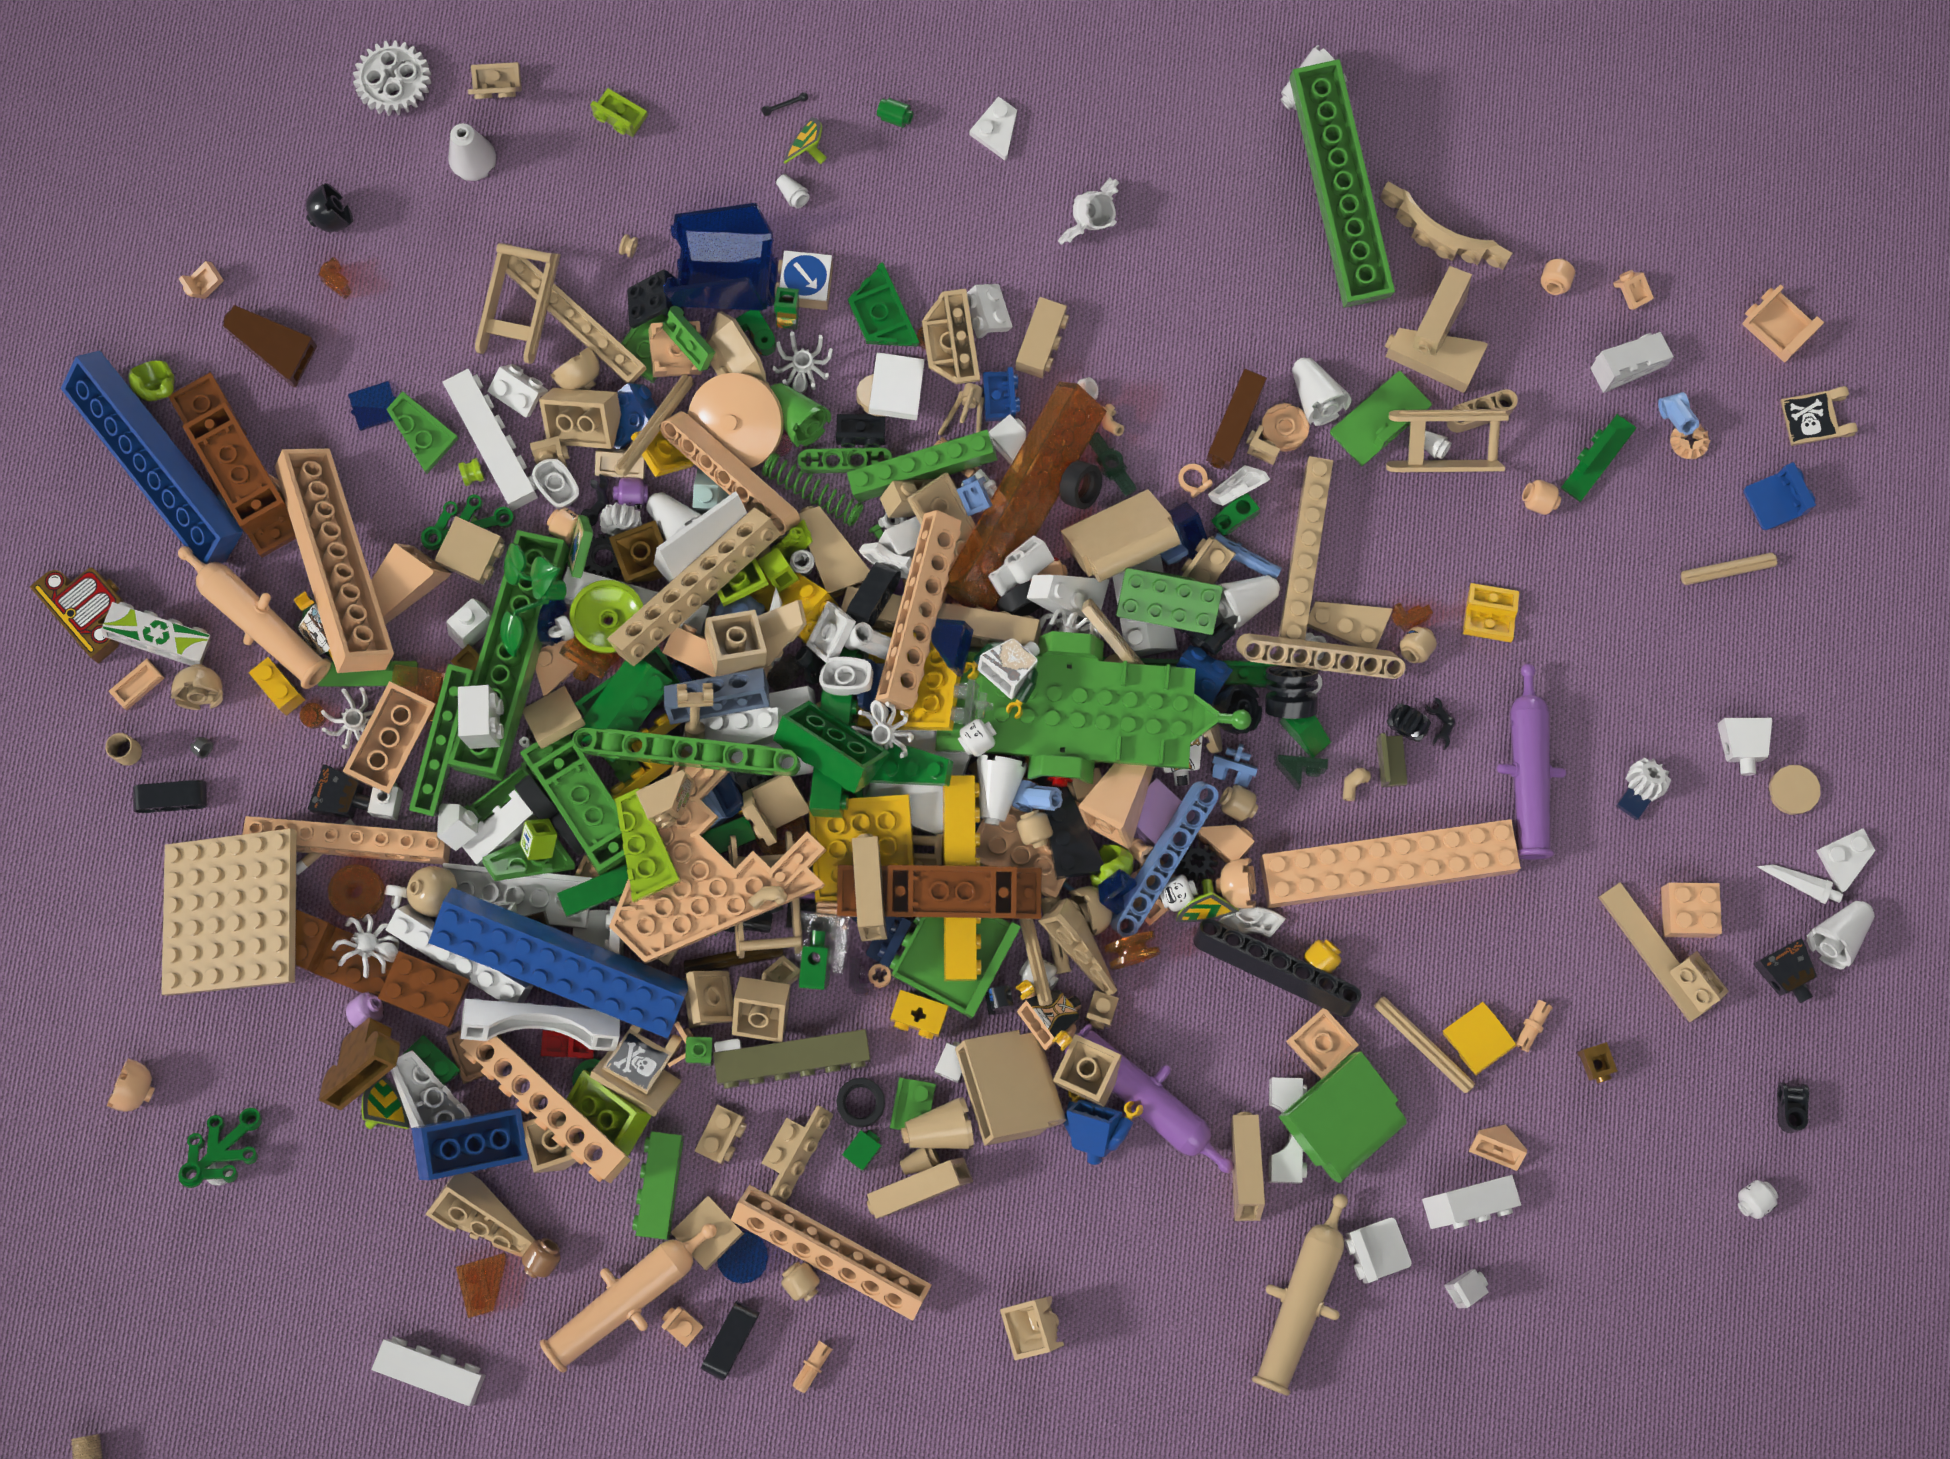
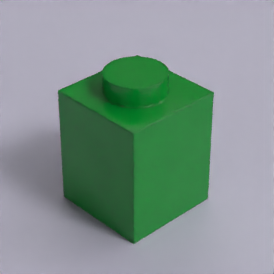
M860 1130L842 1156L864 1172L882 1148L878 1143L880 1138L870 1130L866 1133Z

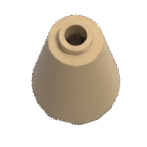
M964 1097L952 1100L906 1121L905 1128H901L903 1143H908L910 1148H973L972 1125L966 1113L968 1108Z

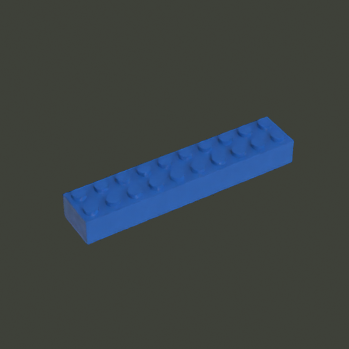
M99 350L76 356L60 389L184 546L191 548L193 555L205 564L226 562L244 532L243 529L103 353Z
M453 887L442 902L428 942L665 1038H669L688 991V984L685 980Z

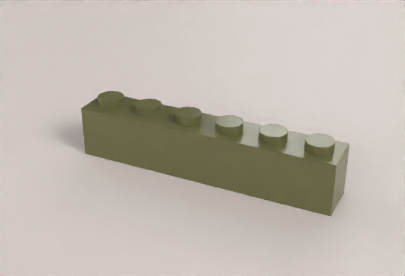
M866 1029L713 1053L717 1084L719 1086L724 1085V1089L737 1088L740 1082L749 1081L750 1085L765 1083L764 1079L772 1077L775 1078V1081L788 1080L791 1074L800 1073V1077L816 1075L815 1071L825 1069L826 1073L841 1071L840 1067L851 1065V1069L866 1067V1063L871 1062Z

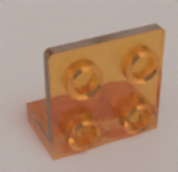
M394 665L392 683L436 704L427 720L428 722L433 721L443 684L444 671Z

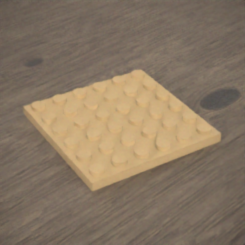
M290 828L165 845L162 995L171 996L295 983L297 830Z

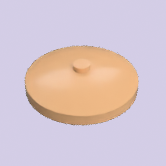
M725 373L715 376L698 389L689 406L688 415L749 469L765 462L775 452L780 443L784 428L780 402L766 383L752 375Z

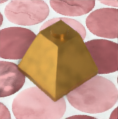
M655 520L609 537L626 583L654 581L664 577L654 565L656 549L664 543Z

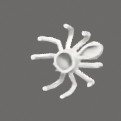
M791 331L790 339L794 356H787L784 353L780 341L777 342V348L781 357L784 360L792 361V363L779 369L773 366L772 369L775 373L779 374L793 367L787 381L784 379L782 382L789 386L795 373L798 372L792 388L802 394L808 387L805 373L808 375L812 390H815L816 385L811 370L818 373L824 380L828 379L829 373L825 374L814 364L825 365L831 359L833 349H829L828 356L824 360L813 359L821 351L823 344L822 335H819L816 350L810 354L809 349L805 351L801 348L798 351L795 333Z
M1060 608L1055 610L1053 614L1043 615L1040 620L1042 629L1046 619L1051 618L1043 635L1050 632L1054 625L1059 628V632L1093 634L1099 639L1101 634L1087 617L1079 623L1076 611L1068 617L1064 609ZM1058 614H1061L1062 618L1057 619Z
M363 687L359 688L363 696V705L359 709H356L350 694L343 688L341 691L351 707L349 710L346 708L345 713H341L343 718H334L324 710L321 711V714L334 723H344L336 732L329 731L323 727L322 731L326 734L339 736L348 729L345 745H342V748L345 750L350 747L352 731L359 741L361 737L359 730L363 733L366 723L370 720L366 717L374 712L372 710L363 713V710L368 706V697Z
M874 700L870 706L872 715L866 711H858L859 715L866 716L871 721L873 729L868 731L857 726H851V728L867 736H872V741L882 748L884 745L885 750L888 747L893 748L894 743L903 750L900 758L908 756L906 746L895 738V736L909 737V742L915 739L914 735L910 732L895 731L907 723L908 713L901 710L900 714L904 716L903 720L892 726L891 724L896 716V708L891 702L883 704ZM887 707L891 708V711H892V712H891V715H890V717H889V719H888L889 710H888Z
M366 914L362 919L363 922L368 921L366 933H364L360 922L350 917L345 926L349 927L351 923H354L359 933L355 932L351 941L346 939L337 940L331 949L335 951L341 944L355 948L354 951L342 956L338 966L342 967L348 958L358 954L362 956L364 966L363 977L368 978L369 963L367 957L373 956L377 958L381 963V973H386L385 960L394 962L398 954L399 940L391 935L377 939L376 937L381 931L387 928L388 923L381 924L371 934L373 918ZM391 940L394 942V944L384 941Z

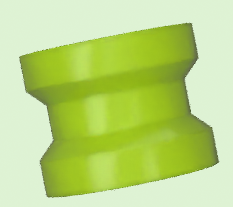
M478 458L472 459L469 463H458L465 486H470L474 481H485Z

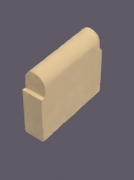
M1148 489L1061 530L1069 553L1087 576L1094 575L1098 582H1102L1125 571L1126 568L1134 567L1180 545V539L1175 530L1171 515Z
M1019 1030L971 1038L963 1040L955 1048L984 1146L1037 1136L1047 1128L1060 1125L1066 1121L1044 1048L1033 1033L1020 1035Z

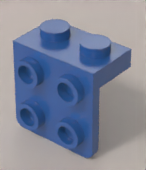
M627 383L617 392L621 417L614 443L616 449H623L632 441L631 436L635 432L641 431L658 409L652 399L651 391L645 384Z
M1794 462L1785 465L1777 474L1748 485L1743 490L1761 528L1765 531L1806 515L1816 506L1815 496L1807 488L1804 482V475Z
M1192 645L1188 647L1176 667L1196 669L1194 694L1211 705L1233 671L1223 661L1212 658L1203 649Z

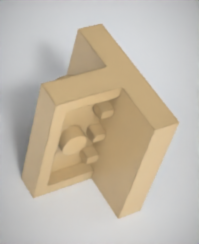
M692 971L686 973V977L682 978V980L687 981L688 984L685 1001L689 1028H699L713 1023L733 1022L734 1004L729 971Z

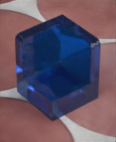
M1117 870L1098 885L1100 903L1116 915L1120 914L1125 910L1123 896L1137 886L1136 880L1123 870Z

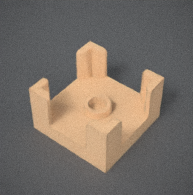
M689 321L700 334V321ZM651 323L648 331L653 377L682 376L684 374L701 375L703 371H699L663 330V323Z

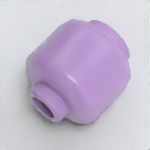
M371 992L361 993L352 999L346 1007L347 1019L356 1028L369 1017L379 1022L385 1013L382 1000L378 999V996Z

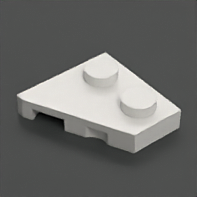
M998 96L971 128L969 135L1006 161L1016 121L1017 109Z
M1244 465L1211 491L1208 496L1214 503L1222 506L1227 505L1236 498L1268 482L1270 478L1265 471Z
M1861 829L1816 851L1838 892L1842 893L1848 889L1873 855L1875 849L1865 830Z

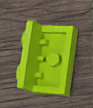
M607 88L598 102L592 101L590 104L593 116L601 123L607 122L618 133L622 135L626 133L631 137L635 135L648 116L645 109Z

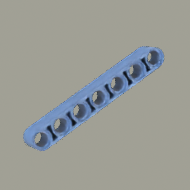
M1198 781L1190 787L1114 911L1110 925L1122 937L1129 938L1137 933L1218 800V791L1214 786ZM1207 788L1208 795L1205 799L1201 800L1200 792ZM1194 810V818L1187 822V813ZM1177 832H1181V840L1174 843V835ZM1167 853L1168 861L1161 865L1160 858L1163 854ZM1154 875L1155 882L1151 886H1147V879ZM1138 897H1141V905L1137 908H1134V900ZM1124 919H1128V926L1125 929H1120V923Z

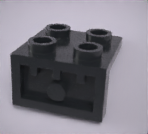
M665 269L629 287L627 290L629 326L633 329L661 314L669 318L668 312L672 306H678L684 311L683 282Z

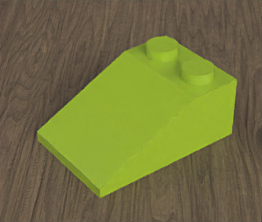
M754 558L725 584L717 594L723 606H726L769 585L756 558Z
M583 1070L566 1100L622 1152L629 1156L652 1115L590 1077L591 1073Z

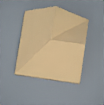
M561 1115L557 1119V1127L562 1126L566 1122V1115ZM535 1119L523 1122L525 1142L534 1173L562 1171L577 1162L570 1155L573 1150L567 1145L562 1148L552 1139L555 1134L549 1128L544 1131L534 1122ZM576 1134L574 1139L575 1144L580 1143L578 1134Z

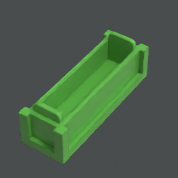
M525 761L521 763L522 766L480 799L472 805L464 807L476 815L478 823L490 818L494 814L492 810L497 805L501 808L512 799L509 794L513 790L517 792L515 785L527 775L531 774L536 779Z

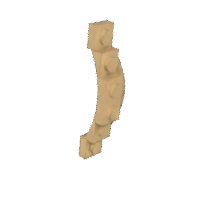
M1389 181L1385 185L1380 199L1387 206L1399 209L1396 218L1402 225L1414 228L1411 237L1415 239L1416 243L1423 247L1431 248L1438 256L1444 259L1448 258L1453 261L1456 254H1459L1468 263L1478 265L1483 258L1492 267L1504 269L1512 252L1499 246L1493 240H1479L1466 237L1443 227L1418 207L1408 191L1397 187Z

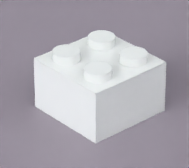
M489 685L458 687V736L470 749L500 747V739L504 738L503 724H500V714L504 712L502 699L497 696V693Z

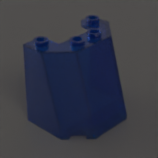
M757 203L675 214L674 224L671 225V235L681 247L680 258L677 260L678 278L668 277L663 287L665 296L670 299L673 306L761 311L766 310L768 306L774 305L778 261L777 257L774 258L772 255L773 232Z

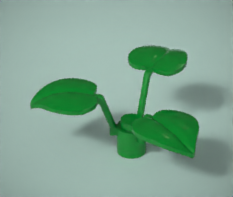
M510 543L504 560L506 580L512 585H517L520 578L532 581L533 595L537 600H540L515 609L513 613L507 611L502 618L500 634L503 645L511 656L517 657L516 654L524 634L523 622L518 615L537 606L549 604V600H563L567 589L563 580H555L561 569L544 557H536L531 566L530 576L525 575L523 572L526 567L524 552L517 544Z

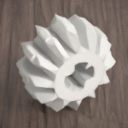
M617 502L614 505H606V508L602 509L599 519L601 531L611 536L641 526L642 524L640 511L635 510L634 506H626L625 503L621 505Z
M1644 757L1630 767L1626 780L1629 782L1628 788L1634 789V795H1641L1642 800L1649 799L1654 801L1667 792L1671 779L1668 777L1669 771L1662 768L1663 764H1656L1654 758L1648 760Z

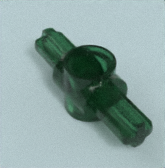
M1098 432L1091 434L1087 438V442L1098 456L1096 461L1100 466L1101 473L1109 480H1114L1125 496L1131 495L1137 488L1126 473L1128 467L1123 462L1122 454L1114 448H1109ZM1109 460H1114L1118 466L1110 468L1105 463Z

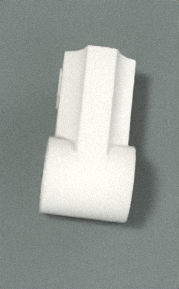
M861 622L854 625L844 646L849 650L859 649L886 660L891 637L876 632L869 624Z

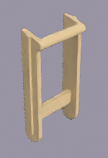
M498 243L496 248L497 256L475 342V350L479 354L486 352L490 334L527 341L524 351V362L532 364L536 358L561 254ZM510 255L546 262L530 327L494 319Z
M1504 409L1394 410L1389 412V419L1392 421L1410 422L1408 460L1389 461L1386 463V470L1390 472L1505 471V466L1497 460L1500 421H1509V416ZM1426 421H1490L1488 460H1424Z
M791 831L785 832L786 852L795 844L792 840ZM730 836V846H728L729 864L736 869L746 857L738 858L736 836ZM784 854L759 857L772 868ZM799 898L791 901L793 937L744 941L742 922L734 926L737 956L744 958L745 951L794 947L795 954H799L803 947Z

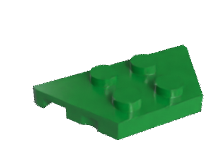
M879 263L875 272L869 278L867 277L862 282L861 287L848 298L850 309L866 344L917 347L920 345L917 335L884 263Z

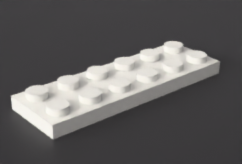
M443 863V868L450 870L455 876L457 889L493 904L516 901L517 913L523 916L546 911L549 925L587 929L590 909L567 918L557 893L593 879L591 877L547 873L494 881L486 867Z

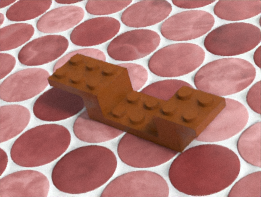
M210 372L172 393L169 399L184 424L182 426L239 526L249 536L260 557L263 558L295 540L296 535L285 499L274 485L246 436L247 433L213 374Z
M838 865L837 916H857L854 865ZM930 865L881 866L885 917L1041 919L1042 868Z
M296 909V967L360 993H374L382 1002L407 1012H412L446 1027H451L471 980L401 951H398L394 962L385 960L386 973H381V963L377 958L373 956L367 957L369 977L365 978L363 977L364 966L362 956L358 954L348 958L342 967L338 966L342 956L354 951L355 948L341 944L335 951L331 949L337 940L346 939L351 941L354 934Z

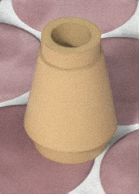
M919 1148L900 1161L905 1175L925 1171L940 1164L935 1148Z

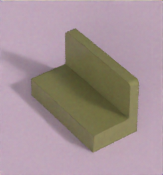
M1380 733L1376 742L1381 788L1406 786L1407 774L1403 736H1386V733Z

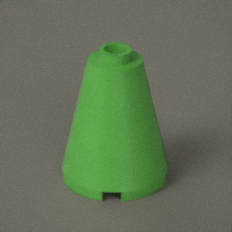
M783 383L774 384L770 387L782 407L784 430L791 442L796 447H799L800 444L806 447L817 441L825 432L823 429L825 423L830 424V411L823 405Z

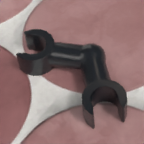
M601 474L599 475L600 483L594 479L590 481L591 487L596 490L597 502L590 509H584L580 514L589 518L591 526L597 523L598 514L609 504L606 494L609 480Z
M1434 697L1433 701L1438 705V709L1432 710L1428 705H1426L1425 709L1428 714L1436 715L1444 723L1440 733L1433 739V746L1437 739L1441 738L1445 741L1443 749L1445 750L1450 744L1449 736L1456 721L1442 708L1441 700Z

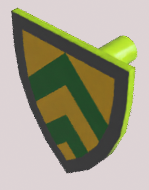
M811 117L796 135L788 148L784 163L789 162L804 151H807L819 164L826 160V156L817 148L822 133V123L817 118Z
M1205 879L1202 881L1204 894L1194 897V900L1190 901L1186 907L1180 910L1176 917V922H1201L1207 918L1218 919L1239 912V909L1213 892L1212 880Z
M385 1076L364 1091L361 1108L362 1119L365 1120V1126L368 1129H373L378 1123L403 1129L410 1128L399 1092Z

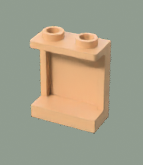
M1780 284L1775 290L1770 288L1761 297L1763 302L1759 306L1755 303L1747 310L1745 315L1748 317L1742 324L1785 363L1817 332L1824 322L1818 316L1813 321L1781 293L1784 287Z

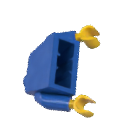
M1068 1091L1072 1101L1068 1102L1065 1113L1066 1121L1063 1124L1071 1137L1073 1148L1086 1152L1087 1162L1097 1165L1102 1162V1157L1107 1156L1111 1151L1117 1150L1133 1125V1117L1140 1116L1143 1113V1106L1138 1105L1133 1113L1131 1108L1134 1101L1127 1102L1124 1106L1126 1115L1122 1117V1112L1084 1101L1085 1098Z

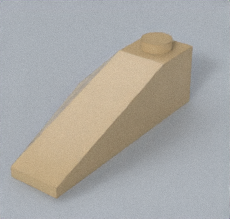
M802 600L794 601L757 616L767 650L765 666L769 667L768 672L771 670V663L775 658H780L783 655V648L787 643L793 642L807 624Z
M1068 898L1057 901L1038 922L1102 993L1108 995L1115 994L1117 988L1084 916L1079 912L1080 907Z

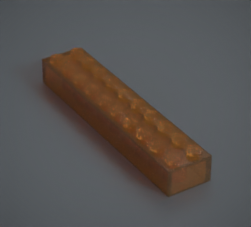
M1058 382L990 501L993 506L985 509L949 571V580L944 590L964 607H982L988 611L994 610L1001 596L990 581L989 574L1004 565V560L1010 553L1033 535H1037L1060 494V482L1066 468L1072 462L1080 460L1107 411L1079 384Z

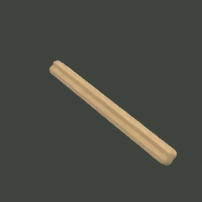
M684 374L680 377L615 465V473L617 475L625 477L660 431L661 423L671 416L694 383L691 376Z

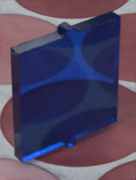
M389 381L348 394L353 409L351 413L355 416L360 431L393 421L387 408L396 397L393 395Z

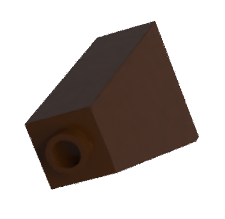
M233 305L231 311L226 313L223 321V326L227 332L288 384L296 388L317 348L312 337Z
M1244 368L1208 452L1206 461L1210 462L1211 466L1217 469H1229L1262 395L1267 377Z

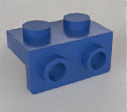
M1008 367L1007 371L983 372L985 421H1002L1009 414L1015 419L1016 412H1020V398L1015 397V389H1018V374L1013 373V367Z

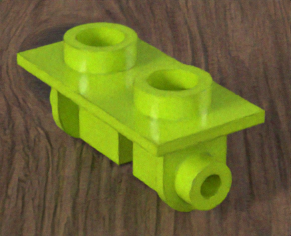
M805 520L791 528L779 544L771 548L772 551L778 547L789 564L794 552L805 550L813 542Z

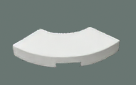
M879 542L863 544L859 549L860 553L872 564L878 562L900 570L901 578L907 579L912 562L911 557L895 554Z
M1255 907L1239 909V912L1224 916L1218 922L1244 934H1261L1270 939L1286 918L1270 909Z

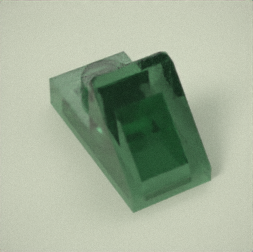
M1278 755L1275 759V765L1295 789L1299 791L1302 782V772H1306L1307 776L1319 777L1328 769V759Z

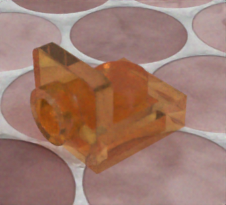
M332 257L330 261L322 265L318 275L324 285L344 299H347L352 293L348 286L349 281L339 273L342 267L338 260Z
M1399 602L1395 604L1392 610L1393 621L1396 626H1401L1403 632L1430 620L1433 615L1429 604L1424 607L1417 605L1408 610V614H1406L1402 604Z

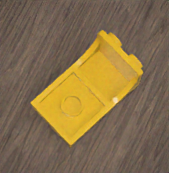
M795 572L799 580L781 591L779 596L782 606L802 600L807 624L798 636L806 644L826 603L829 601L837 606L838 604L826 590L802 574ZM765 575L769 585L749 595L759 603H762L765 606V611L769 612L775 587Z

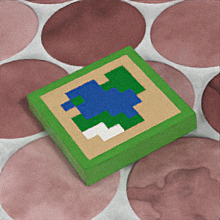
M584 515L578 516L567 558L571 575L575 578H581L583 575L593 537L589 518Z

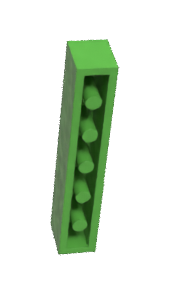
M984 430L847 472L853 496L858 502H863L882 496L892 481L936 479L944 473L951 475L997 461L998 458L992 437L988 430Z
M451 664L447 666L410 803V811L438 817L439 806L443 799L451 769L448 761L458 730V687L471 686L475 673L474 670Z

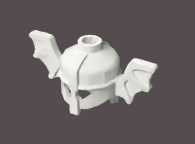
M1109 178L1100 190L1102 192L1088 191L1082 195H1077L1073 205V216L1077 225L1063 233L1058 240L1061 245L1066 241L1070 243L1079 234H1084L1085 229L1099 230L1112 227L1117 223L1115 220L1116 211L1112 202V195L1118 192L1116 186L1119 182L1116 179L1112 180Z

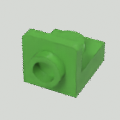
M687 1037L686 1063H701V1066H711L712 1037Z

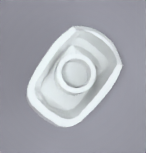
M546 459L534 467L532 472L533 481L542 495L557 509L566 508L577 500L579 488L573 476L558 459Z
M852 657L829 658L821 670L819 682L823 690L830 694L842 696L860 694L871 690L873 669L871 664L864 659Z

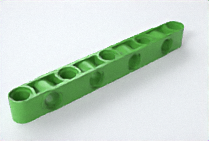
M581 728L573 736L575 747L584 754L611 759L780 776H793L798 773L801 767V762L793 751L763 745L593 728ZM586 736H592L591 744L587 747H582V739ZM636 741H641L642 748L640 751L632 752V744ZM688 746L692 747V754L687 758H683L681 756L682 750ZM736 752H742L743 759L739 763H732V755ZM785 758H793L794 763L792 767L788 769L782 768V761Z

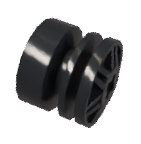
M1282 665L1271 666L1266 669V678L1268 680L1265 687L1272 690V692L1267 693L1265 696V713L1273 717L1286 719L1307 718L1317 714L1318 696L1310 691L1318 688V682L1315 681L1318 679V670Z

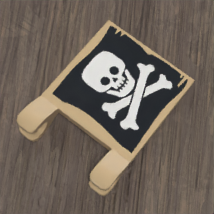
M1846 386L1830 391L1780 400L1791 446L1855 435L1858 431L1856 423H1849L1838 427L1832 401L1846 399L1849 395Z
M631 1025L603 1066V1070L648 1094L673 1055L680 1048L682 1038L675 1034L672 1035L666 1047L663 1048L641 1036L640 1033L643 1031V1028Z

